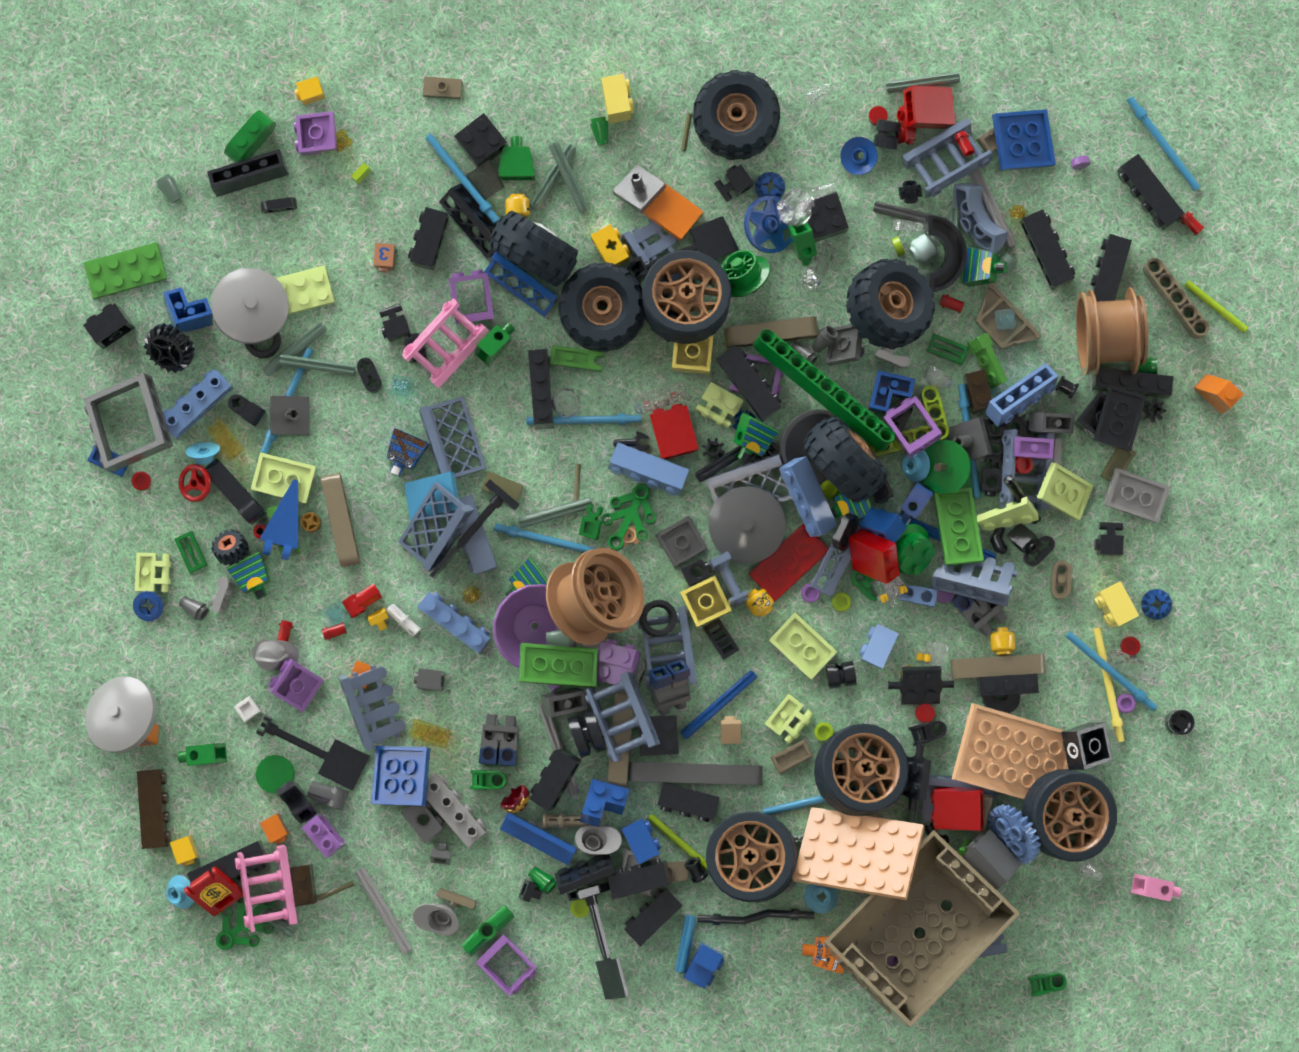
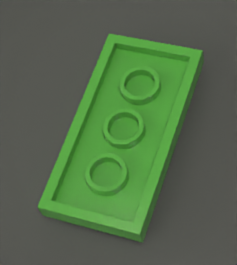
M157 242L83 262L94 300L168 279Z
M972 487L961 488L949 494L933 492L945 566L983 563L984 557Z
M521 643L519 682L596 688L598 649Z

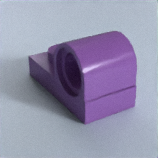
M1014 437L1013 457H1027L1040 460L1053 459L1054 439Z

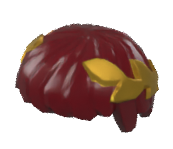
M519 785L516 789L511 788L512 793L509 797H504L500 803L501 809L509 813L520 812L528 804L530 798L528 788L525 785Z

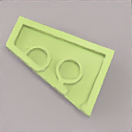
M1027 497L1021 498V502L1014 505L1013 502L1006 504L1007 508L1002 510L995 508L977 515V523L983 531H992L1000 527H1012L1021 523L1029 524L1032 521L1039 520L1038 512Z

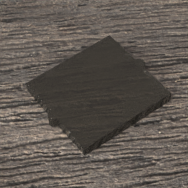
M488 160L466 175L467 179L484 200L505 188L499 177V172L495 170L491 160Z

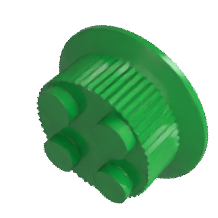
M918 524L905 525L907 528L895 542L899 573L920 575L930 564L935 551L930 542L928 532Z

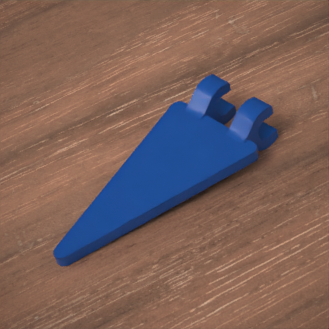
M296 479L290 484L260 537L261 541L265 542L262 551L264 555L269 556L272 544L284 547L281 559L288 561L291 549L298 548V480Z

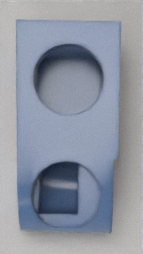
M906 585L908 592H904L905 594H900L899 596L901 601L935 607L938 590Z

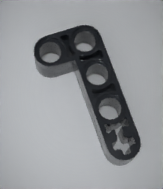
M216 458L205 468L213 484L234 505L249 524L253 525L266 513L263 507L219 459Z

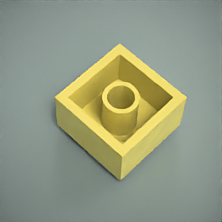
M624 74L601 78L609 124L631 120V114L634 113L632 97L628 98L631 95L629 80L624 78Z
M713 335L697 343L681 344L674 342L672 371L710 375Z
M716 576L680 592L696 628L732 611Z
M1121 581L1094 594L1096 597L1094 602L1098 609L1103 610L1105 614L1103 619L1107 626L1111 625L1112 628H1115L1139 616Z

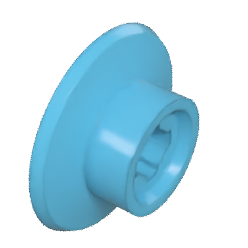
M200 442L189 446L186 449V454L188 457L195 459L197 464H208L214 460V456L219 452L220 446L214 442Z
M924 450L910 459L906 454L903 458L902 470L910 481L920 482L929 473L930 460Z
M182 875L173 876L166 890L168 901L182 909L191 907L194 902L184 892L185 887H190V881Z
M809 884L804 893L805 903L810 910L816 913H827L836 906L838 891L836 888ZM821 892L826 896L822 901L817 897Z

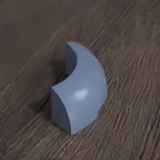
M972 183L954 184V207L960 211L959 222L966 234L969 233L975 240L974 243L980 248L993 253L998 252L1007 239L1008 231L998 227L987 214L982 199V185Z

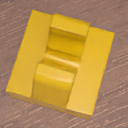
M385 607L367 615L371 626L377 624L380 631L387 629L385 619L389 617Z

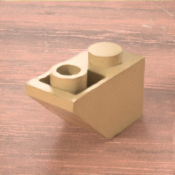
M725 716L724 720L720 721L721 744H741V720H737L736 716Z

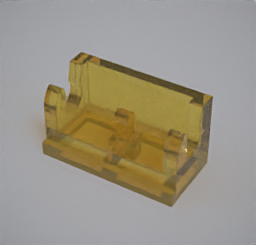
M220 417L215 420L214 425L207 427V432L230 461L246 450Z
M414 718L412 729L409 732L410 737L445 749L447 748L452 730Z

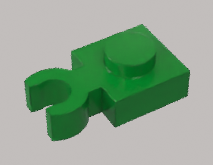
M589 504L587 506L588 516L582 517L578 535L597 540L599 539L603 522L598 520V517L603 513V507H598L595 513L593 511L594 504Z

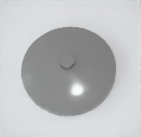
M255 268L238 269L226 275L217 284L211 301L212 316L219 330L228 338L243 344H258L273 338L284 326L289 310L288 297L282 284L268 272Z
M128 676L117 677L103 684L91 698L86 711V730L91 741L97 747L110 753H124L139 746L150 734L156 720L157 704L152 690L144 682Z

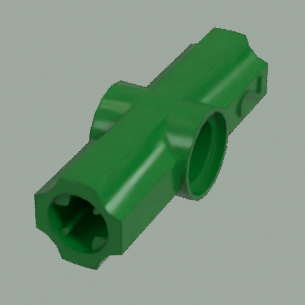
M503 904L460 945L472 957L515 916ZM485 925L492 927V935L487 936L483 933L482 929Z

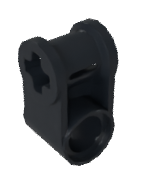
M239 394L232 395L228 400L229 408L255 427L266 412ZM235 400H236V401H239V400H240V403L242 404V406H241V407L237 406V407L235 408L236 405L234 404V401H235Z
M933 721L909 727L908 730L911 731L914 740L913 747L917 746L916 744H925L943 737L947 732L946 725L941 721ZM935 724H940L943 727L940 735H935L932 731Z

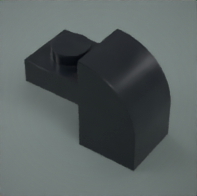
M293 780L283 784L282 787L276 790L278 796L287 804L291 814L300 824L317 814L302 788Z

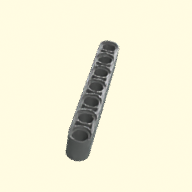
M629 762V781L762 785L763 766Z

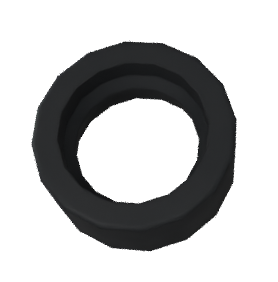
M277 333L273 337L272 346L265 351L255 349L252 344L244 345L253 356L260 359L269 358L279 350L281 336L280 333Z
M653 600L644 606L639 623L643 631L653 637L665 636L675 628L677 612L669 602ZM654 607L665 609L669 615L668 625L661 630L653 629L647 622L648 612Z

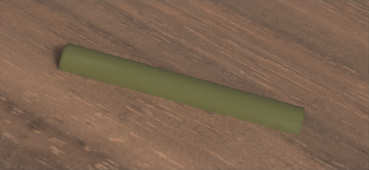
M690 113L686 115L681 150L685 151L692 118Z
M575 464L573 501L579 500L581 464Z
M353 880L318 895V900H323L354 886Z

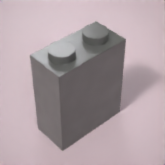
M990 829L985 834L980 832L965 848L967 852L962 856L996 890L1004 885L1022 865Z

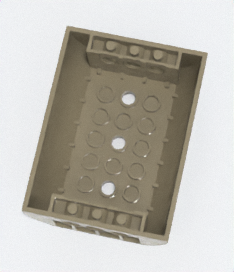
M933 830L920 845L907 900L870 894L824 941V944L836 962L894 1019L910 1028L1019 916L1020 912ZM943 901H949L952 904L950 911H944L941 908ZM917 928L923 929L925 937L922 939L916 938L914 930ZM888 957H896L898 964L895 967L889 966L887 964Z

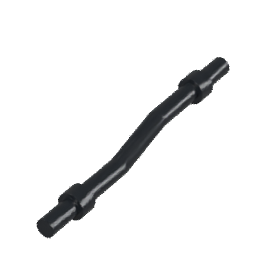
M793 908L791 910L767 909L744 917L721 916V914L713 913V915H697V922L713 923V925H745L767 917L791 918V920L814 919L815 911H799V909Z

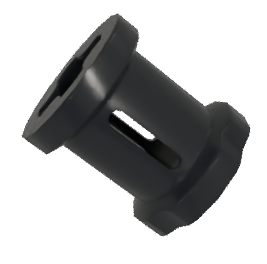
M1062 375L1055 391L1059 390L1072 399L1079 384L1068 381Z
M699 857L691 858L684 864L685 868L692 875L691 880L693 883L701 882L708 876L707 871H704L700 864L701 860Z

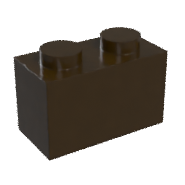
M984 369L966 373L963 379L966 384L968 399H970L972 414L987 410L992 398Z
M312 864L290 867L295 907L317 903Z

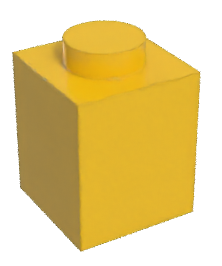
M318 76L296 83L297 89L294 91L297 100H301L303 105L325 99Z
M191 835L170 842L177 865L183 863L185 867L195 863L194 859L199 856Z

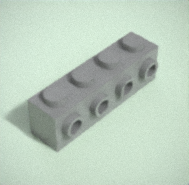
M435 773L428 779L426 799L469 848L487 832L485 830L487 826L480 818L475 819L472 815L474 813L473 809L467 803L463 805L459 800L461 796L455 789L451 791L447 786L448 780L442 774L438 775Z

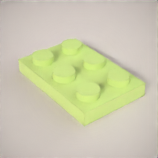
M325 265L276 278L284 287L288 297V315L335 303Z
M260 452L251 490L283 498L292 481L296 479L298 480V502L307 504L317 467Z
M1051 462L1037 498L1069 517L1080 520L1094 485L1057 463Z
M796 613L769 640L810 680L837 653L826 640Z

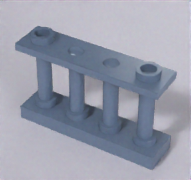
M968 118L902 156L906 169L915 167L926 183V198L937 196L944 188L976 169L986 167L992 161V152L988 150L982 153L970 136L972 130L971 122ZM961 131L969 134L968 139L975 150L974 155L976 158L966 163L953 144L955 142V135ZM943 148L949 150L960 166L951 173L937 154ZM927 157L933 160L944 176L936 182L932 180L921 164L922 160Z
M1016 429L1004 430L1002 438L1004 448L1002 489L999 496L1000 507H1006L1008 503L1017 502L1003 482L1004 478L1012 475L1017 483L1035 484V495L1026 496L1031 503H1034L1036 510H1051V506L1038 499L1037 496L1050 463H1053V459H1032L1033 465H1036V476L1015 475L1016 457H1013L1014 437L1020 436H1017ZM1038 433V438L1054 439V433Z
M727 551L711 559L709 566L712 572L720 573L731 596L728 600L729 606L733 605L736 608L744 604L749 593L747 590L742 593L740 592L728 567L731 556Z
M678 607L676 624L680 623L681 631H677L678 633L647 638V633L641 628L638 619V629H642L648 670L652 669V664L682 659L686 661V665L690 669V676H688L689 684L697 683L686 607ZM669 615L647 618V622L650 626L665 624L669 622ZM675 641L683 642L684 650H680L679 653L650 657L648 645ZM645 675L646 685L648 687L650 686L649 675Z
M632 672L621 674L620 683L599 692H595L594 688L585 690L587 693L585 695L586 701L592 706L608 746L607 754L611 760L613 759V762L622 761L620 754L645 744L649 748L660 745ZM621 690L627 692L629 697L627 701L606 710L602 709L599 702L600 699ZM628 708L634 710L636 715L634 719L610 729L607 717ZM635 726L641 727L642 737L617 747L614 735Z

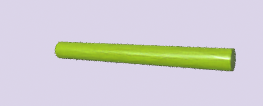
M1190 280L1184 285L1241 332L1245 333L1249 328Z
M651 813L647 820L691 858L699 857L701 866L706 870V860Z

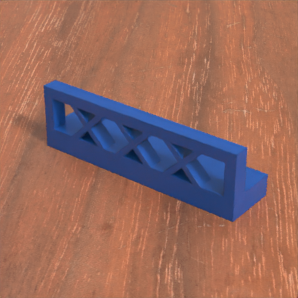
M498 252L493 255L492 262L484 271V273H488L491 279L543 317L548 314L558 300V296ZM495 264H498L502 267L503 275L494 276L490 273V270ZM514 276L517 278L518 286L509 287L506 277ZM529 287L533 290L534 297H523L521 289ZM545 299L550 304L542 311L537 307L536 300Z
M509 812L500 827V830L566 865H569L577 850V847Z

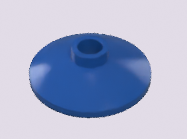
M853 137L843 145L840 157L843 167L848 172L855 175H863L874 168L878 153L871 140L865 137ZM860 152L864 154V157L861 160L858 158V154Z

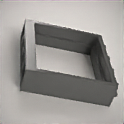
M142 373L84 398V409L89 416L91 422L89 426L94 433L96 439L95 446L99 450L101 456L100 463L104 469L114 472L173 447L152 376ZM140 386L156 441L113 459L97 404Z

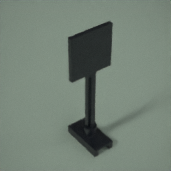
M721 216L689 229L695 243L677 251H699L716 260L738 251L739 248L724 217ZM639 256L633 259L626 270L629 272L633 271L634 276L641 284L651 266L658 259L643 262L642 257Z
M491 479L488 480L485 486L494 497L489 501L490 504L459 539L457 545L451 549L430 574L434 580L496 508L499 509L504 504L515 511L520 506L518 502Z
M264 715L263 720L267 721V723L262 722L260 726L264 727V729L257 728L256 734L262 737L265 733L271 736L276 735L324 759L318 774L353 791L370 757L369 755L337 739L334 740L329 752H326L278 728V725L271 722L272 717Z
M609 882L567 893L569 901L585 899L587 906H589L603 960L596 961V966L605 1000L629 997L620 959L610 958L597 906L598 900L596 895L610 890Z

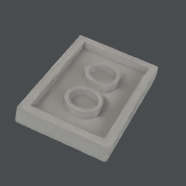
M1115 468L1103 505L1154 523H1159L1170 486Z

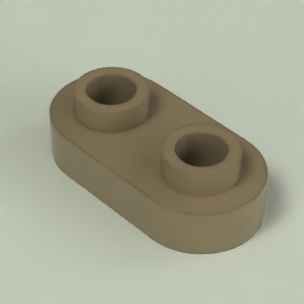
M1058 561L1052 567L1050 592L1056 599L1066 598L1071 591L1072 567L1067 561ZM1059 567L1064 568V574L1058 572ZM1058 586L1063 588L1062 593L1057 592Z

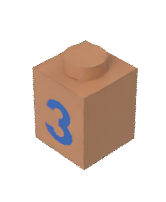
M375 243L374 267L378 269V272L389 273L390 270L395 268L396 246L395 244Z

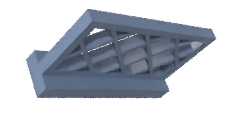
M463 396L419 409L439 474L452 472L450 466L453 461L463 465L461 472L455 473V478L486 469ZM461 402L463 410L460 415L450 411L452 404ZM440 408L446 412L442 421L434 417L432 410ZM448 413L458 418L454 427L443 422ZM459 420L468 424L469 428L466 433L456 429ZM441 425L452 430L448 438L439 434ZM453 431L464 436L460 445L449 440ZM465 438L473 441L474 447L472 451L461 446ZM447 443L457 447L453 457L445 452L444 448ZM459 449L470 454L465 463L455 458ZM471 455L479 459L481 466L473 468L467 465Z
M779 453L712 475L706 479L714 503L720 498L716 495L714 488L723 486L730 491L737 480L747 483L745 487L749 484L768 492L777 498L778 503L792 498L786 483L780 482L782 474L779 480L768 476L771 469L783 466ZM759 474L765 477L761 486L750 482L753 475ZM767 478L777 483L773 492L762 488ZM780 484L787 488L789 495L780 497L774 493Z
M435 482L398 543L424 564L423 568L428 572L432 571L444 559L473 513L474 508L463 504L441 484ZM436 490L442 493L443 501L435 500L434 493ZM448 502H453L458 506L455 513H450ZM443 503L445 514L438 515L436 504ZM427 505H432L434 516H426L425 508ZM439 517H446L447 526L445 528L440 527ZM434 518L436 529L429 530L427 519ZM418 520H423V531H417L416 522ZM437 531L438 540L436 543H431L430 532ZM425 533L427 544H420L418 534ZM408 535L414 536L415 545L411 546L405 541ZM420 547H428L429 555L427 558L422 555Z

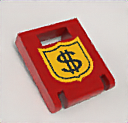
M216 866L211 869L212 873L209 871L205 872L190 883V887L184 888L185 894L213 917L243 897L242 887Z

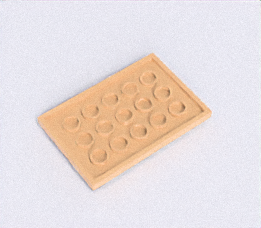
M971 703L952 779L1024 799L1029 788L1038 778L1054 770L1069 769L1061 734L1065 730ZM1049 801L1047 806L1052 807L1053 802Z
M812 807L792 879L795 882L907 900L925 827L922 824L865 815L851 816L838 811Z

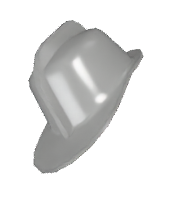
M261 640L255 644L252 651L255 662L264 670L279 669L281 663L284 660L288 661L289 658L297 662L299 656L297 648L287 641Z
M590 825L584 826L576 832L575 842L577 847L586 855L597 856L612 854L617 851L621 846L622 838L618 830L613 827Z
M430 904L421 905L413 913L415 924L425 931L449 936L454 934L459 927L455 911L447 904H439L437 906Z

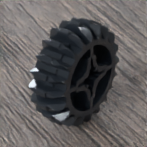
M163 323L154 326L147 333L144 340V348L147 349L145 354L150 355L149 360H153L155 365L160 366L161 370L166 369L167 372L173 371L176 373L177 371L184 370L191 364L195 356V348L192 347L194 342L189 341L190 336H186L184 330L180 331L178 326L173 327L171 323L168 325Z

